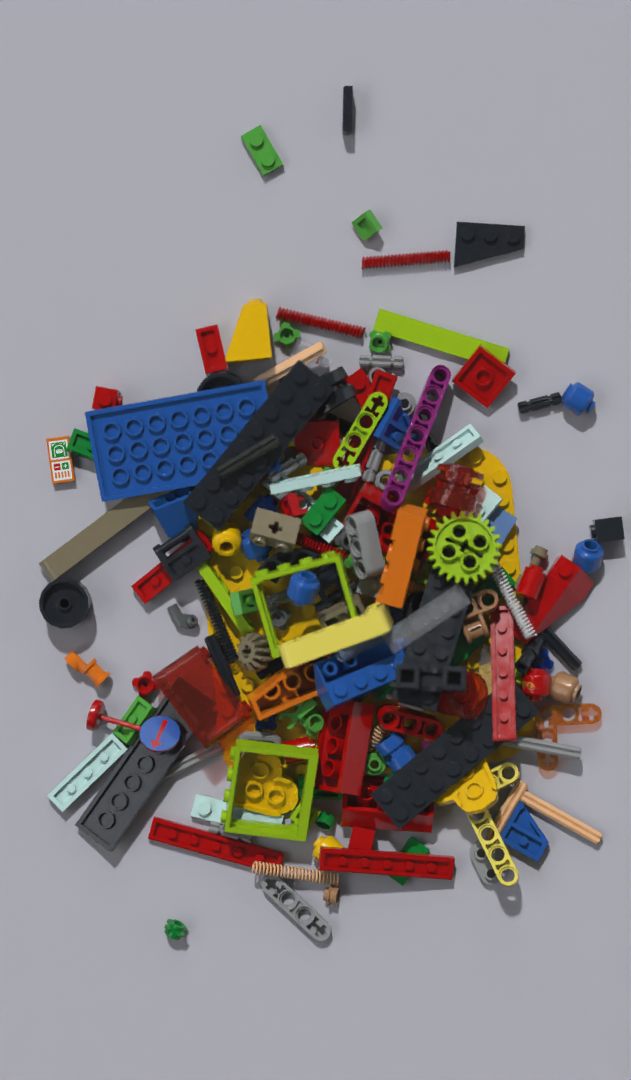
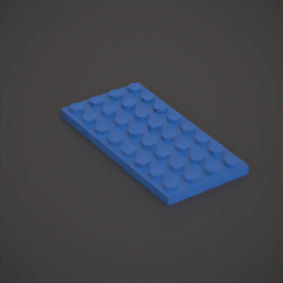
M266 380L86 411L85 417L102 502L196 486L268 398ZM280 457L267 473L282 470Z

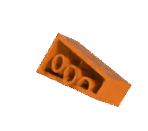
M401 503L397 511L391 536L393 542L390 543L386 556L388 564L385 565L380 583L383 584L379 593H377L375 602L402 609L408 594L414 592L416 580L413 579L414 572L418 573L421 559H417L419 552H423L426 539L422 538L423 531L428 530L430 518L427 517L428 509Z
M329 653L291 668L284 667L248 694L246 697L254 716L260 721L317 696L313 664L331 657V654Z

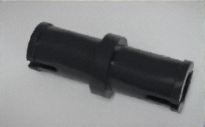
M538 634L531 639L528 645L523 647L521 650L522 655L515 663L517 671L526 673L531 664L539 658V652L546 644V640L542 635Z

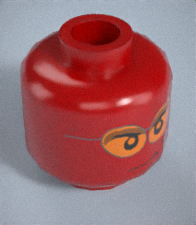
M529 668V671L522 675L521 690L528 696L530 701H542V697H547L551 693L552 676L547 673L546 669Z

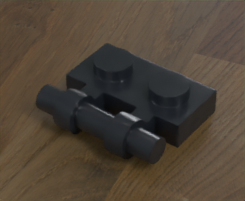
M335 562L317 567L311 571L316 575L320 583L318 595L322 600L314 604L318 612L326 607L327 609L330 608L334 602L345 597ZM353 580L349 582L352 591L357 589ZM336 583L339 589L327 596L324 590Z

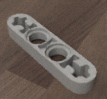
M268 873L267 876L263 877L261 885L264 892L317 941H324L329 938L331 934L330 924L280 876L276 877V874L273 877V873L271 876ZM268 878L270 880L275 878L277 880L276 886L281 889L282 885L285 887L278 897L274 895L277 893L275 888L270 887L268 889L266 887L268 884L266 880ZM285 893H291L295 900L293 904L285 905L281 900L282 896ZM303 908L311 912L310 919L306 921L298 917L299 910ZM315 916L318 918V920L315 921V923L318 926H326L325 935H323L322 933L317 935V929L313 924L311 925V928L307 926L310 923H312Z

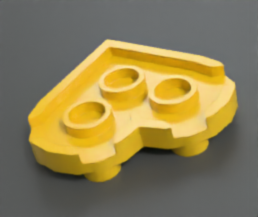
M244 752L241 755L235 807L277 817L290 810H294L298 803L299 794L297 781L282 773L283 764L281 756Z
M486 759L482 760L434 802L439 806L456 803L468 815L485 812L498 802L497 782Z

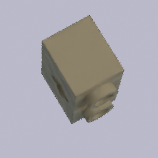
M257 507L249 540L258 546L269 545L281 552H293L302 519ZM273 529L277 530L276 534L272 533Z
M357 593L353 597L358 615L365 613L366 608ZM346 599L317 613L322 628L351 618Z

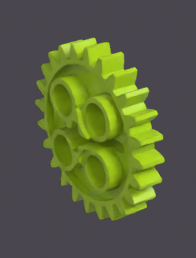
M463 510L460 512V517H456L455 513L451 512L450 520L443 516V525L436 522L435 526L438 531H430V534L435 538H428L427 543L433 545L427 548L428 553H433L428 558V561H436L432 569H441L439 577L447 574V582L453 577L455 578L456 585L459 584L460 579L464 581L465 586L468 585L469 579H472L474 584H477L478 576L483 580L486 579L485 571L490 574L493 573L490 565H498L494 558H500L501 553L495 550L500 549L502 544L495 543V541L500 539V535L492 534L496 529L495 526L487 527L489 519L481 522V514L475 519L473 518V511H470L468 517L464 515ZM456 528H461L464 530L465 535L458 538L453 535L452 531ZM446 538H449V539H451L454 543L447 542L445 539H446ZM481 538L486 542V545L478 548L473 544V541ZM467 544L468 550L461 552L460 546ZM450 548L454 550L455 555L452 558H446L442 551ZM474 553L481 554L483 557L479 558ZM471 558L475 561L476 565L473 568H467L464 566L463 561Z

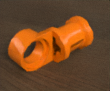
M71 651L64 658L78 673L87 675L95 683V688H98L110 675L109 672H105L96 663L97 660L95 658L88 665L74 651Z

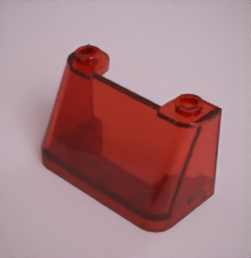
M196 645L153 675L152 679L201 744L207 750H211L253 718L250 714L252 709L246 700L241 702L213 667L209 660L211 655L204 646L200 648Z

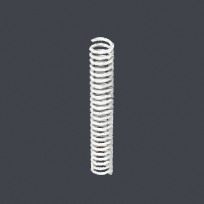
M490 565L493 570L492 577L496 584H498L497 587H500L499 590L503 594L502 597H505L504 600H507L506 603H509L507 606L510 607L509 610L513 613L512 616H515L514 619L518 626H520L519 629H522L521 632H524V639L536 636L537 633L533 634L535 630H532L534 627H530L532 624H528L530 623L529 617H526L525 611L520 612L523 608H519L522 605L519 604L520 601H517L518 598H515L517 595H513L515 592H511L513 588L509 589L512 585L507 586L510 582L505 583L508 579H504L507 577L506 575L502 576L505 574V572H502L503 569H500L502 566Z

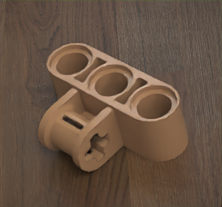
M485 589L471 595L469 605L474 609L472 613L465 615L462 625L468 644L472 643V640L484 635L486 637L490 636L483 616L496 611L499 606L498 595L491 589ZM486 596H491L495 599V602L491 606H485L482 600Z

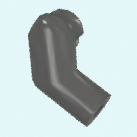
M177 603L167 608L177 627L193 629L198 624V618L195 615L182 613Z

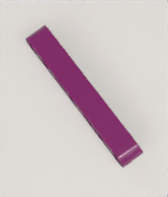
M444 365L435 366L425 382L380 497V505L386 511L392 512L398 509L407 492L451 378L450 370ZM434 375L442 376L444 381H437ZM426 395H433L436 398V401L432 402L428 400ZM424 414L427 416L428 421L420 420L418 415ZM410 435H418L421 441L416 442L412 440ZM403 455H410L413 461H405ZM395 475H402L405 482H398L395 479ZM387 495L395 496L397 502L392 503L388 501Z

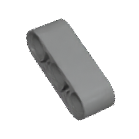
M365 510L346 516L345 528L355 574L361 580L382 574L385 566L374 515L370 510Z

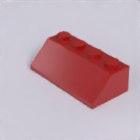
M365 481L346 516L370 510L375 518L381 550L387 553L390 543L393 542L391 536L398 509L392 512L384 510L380 505V497L383 491ZM387 495L388 501L392 503L397 502L395 497ZM427 516L430 518L428 530L423 531L422 538L426 539L423 552L418 553L417 559H421L418 571L421 570L430 554L427 552V548L433 546L427 543L428 538H435L430 534V531H438L435 526L438 521Z
M351 701L328 712L323 707L322 718L324 725L319 731L317 748L319 758L314 789L360 796L374 705Z
M363 775L360 796L343 794L341 827L359 826L369 829L432 833L434 801L400 830L370 795L384 783L385 777Z

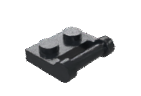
M192 523L185 525L184 530L162 545L158 544L153 547L156 556L174 582L213 557ZM190 536L193 541L170 558L167 557V551Z

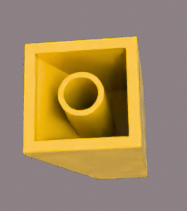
M261 299L248 300V304L243 305L225 357L227 364L273 360L268 309L266 302L262 303Z

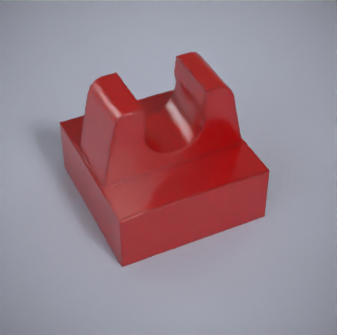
M296 493L284 496L279 500L282 513L295 518L306 514L308 508L301 509L299 507V503L304 501L305 497L296 495Z

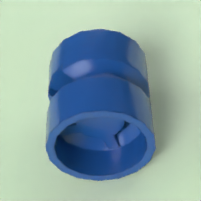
M395 731L375 745L379 754L382 757H387L386 763L393 773L401 769L416 756L411 746L404 744L405 738L402 734Z

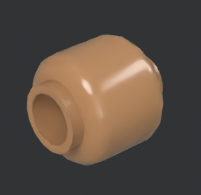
M561 671L555 677L552 676L551 693L549 696L558 702L568 705L572 701H577L582 685H580L577 677Z

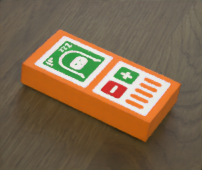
M69 436L46 439L52 484L76 481L72 453L66 451L70 440Z

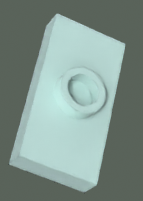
M484 485L463 510L464 515L468 517L470 511H473V518L476 519L481 514V522H484L503 499Z

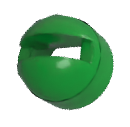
M327 811L322 812L316 820V825L327 831H331L335 824L334 815L332 813L330 816L327 815Z

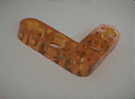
M594 703L541 705L537 708L540 712L535 716L536 739L540 740L541 734L548 731L553 735L552 742L557 743V725L597 723L602 715L601 709ZM577 707H582L581 712H588L589 707H592L594 711H597V715H594L592 720H589V717L586 715L581 716L582 720L578 721L579 712ZM566 708H571L575 712L574 718L570 721H566L562 717V712ZM544 709L552 713V717H548V725L553 724L552 729L547 727L539 729V725H544V719L539 716L544 712ZM537 752V763L544 771H551L558 765V756L549 754L550 758H554V762H550V766L546 767L545 763L541 762V759L546 757L545 753Z

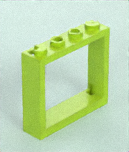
M334 550L322 553L321 558L314 560L312 556L299 560V564L292 566L290 562L283 563L277 566V570L268 571V568L255 571V575L250 580L273 658L281 657L277 648L280 644L262 582L335 562L350 617H356L358 612L341 552L335 554Z
M236 738V744L231 746L229 757L230 760H233L232 768L228 767L226 781H230L229 789L224 791L223 802L227 803L226 810L221 812L220 823H224V832L306 842L319 758L318 748ZM242 751L307 759L297 826L233 818Z

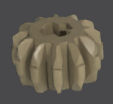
M250 633L241 637V643L236 644L239 648L236 655L239 656L237 663L242 665V669L258 672L267 668L268 662L272 660L267 636Z

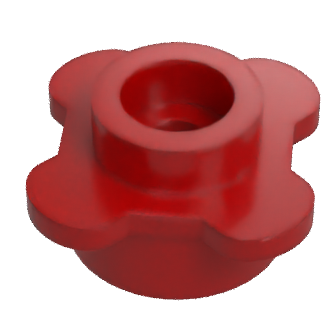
M145 671L141 677L132 680V685L137 688L139 696L142 698H146L148 693L157 691L159 688L158 682L153 680L150 671Z

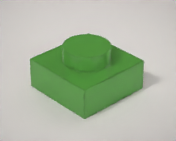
M370 209L352 222V225L363 241L368 240L382 229V226Z

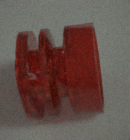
M438 463L437 470L446 472V475H435L434 478L443 482V487H432L428 502L475 513L478 498L469 494L470 489H481L480 485L472 483V479L483 481L484 475L470 467L453 463Z
M466 670L465 694L442 693L436 712L462 719L476 717L485 708L488 700L486 681L480 674Z

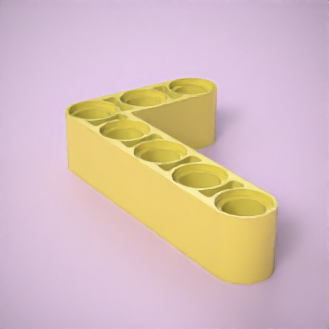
M377 602L368 606L364 614L278 645L277 648L285 668H291L382 635L392 629L394 620L388 605Z
M507 762L491 769L497 782L498 791L513 785L520 777L519 769L513 763ZM506 768H513L515 770V776L512 779L508 780L503 777V772ZM489 811L484 812V817L481 820H475L472 815L467 814L499 881L509 887L517 884L520 877L519 872ZM488 828L493 829L495 833L494 838L490 841L484 840L482 836L483 831ZM496 849L504 851L505 856L503 860L495 861L492 855ZM508 869L513 870L515 873V878L511 882H505L502 877L504 871Z

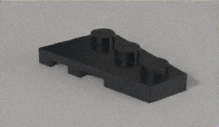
M457 222L454 268L523 250L525 226Z

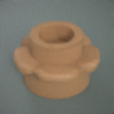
M333 884L329 888H325L323 900L327 901V906L331 904L338 905L341 888L335 887Z

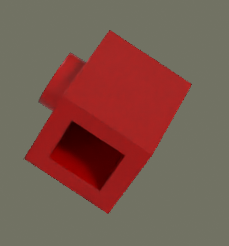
M96 386L92 409L98 410L122 405L123 396L120 395L119 390Z

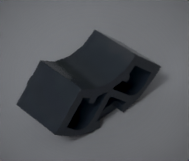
M294 548L293 552L280 551L264 561L258 570L268 568V571L277 570V566L290 562L292 566L299 564V560L312 556L314 560L318 554L300 548ZM281 577L271 579L270 581L277 583Z

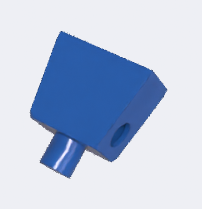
M189 487L176 489L148 501L150 508L168 538H172L184 530V526L188 523H192L195 528L198 526L197 514L183 503L192 492ZM189 536L187 539H185L184 541H182L181 543H184V542H186L187 540H189V539H190V536Z

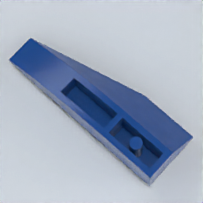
M409 639L380 643L344 662L339 661L336 654L313 664L316 690L326 712L394 683L396 664H402Z

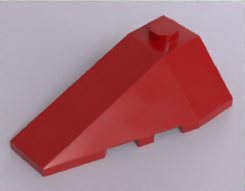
M563 555L558 556L547 571V576L537 601L528 599L523 606V610L520 611H525L524 614H527L526 617H529L530 623L528 624H532L530 627H534L532 630H535L533 634L537 633L538 635L581 603L595 584L579 566ZM514 619V637L526 644L535 636L524 639V632H521L522 629H519L520 626H518Z

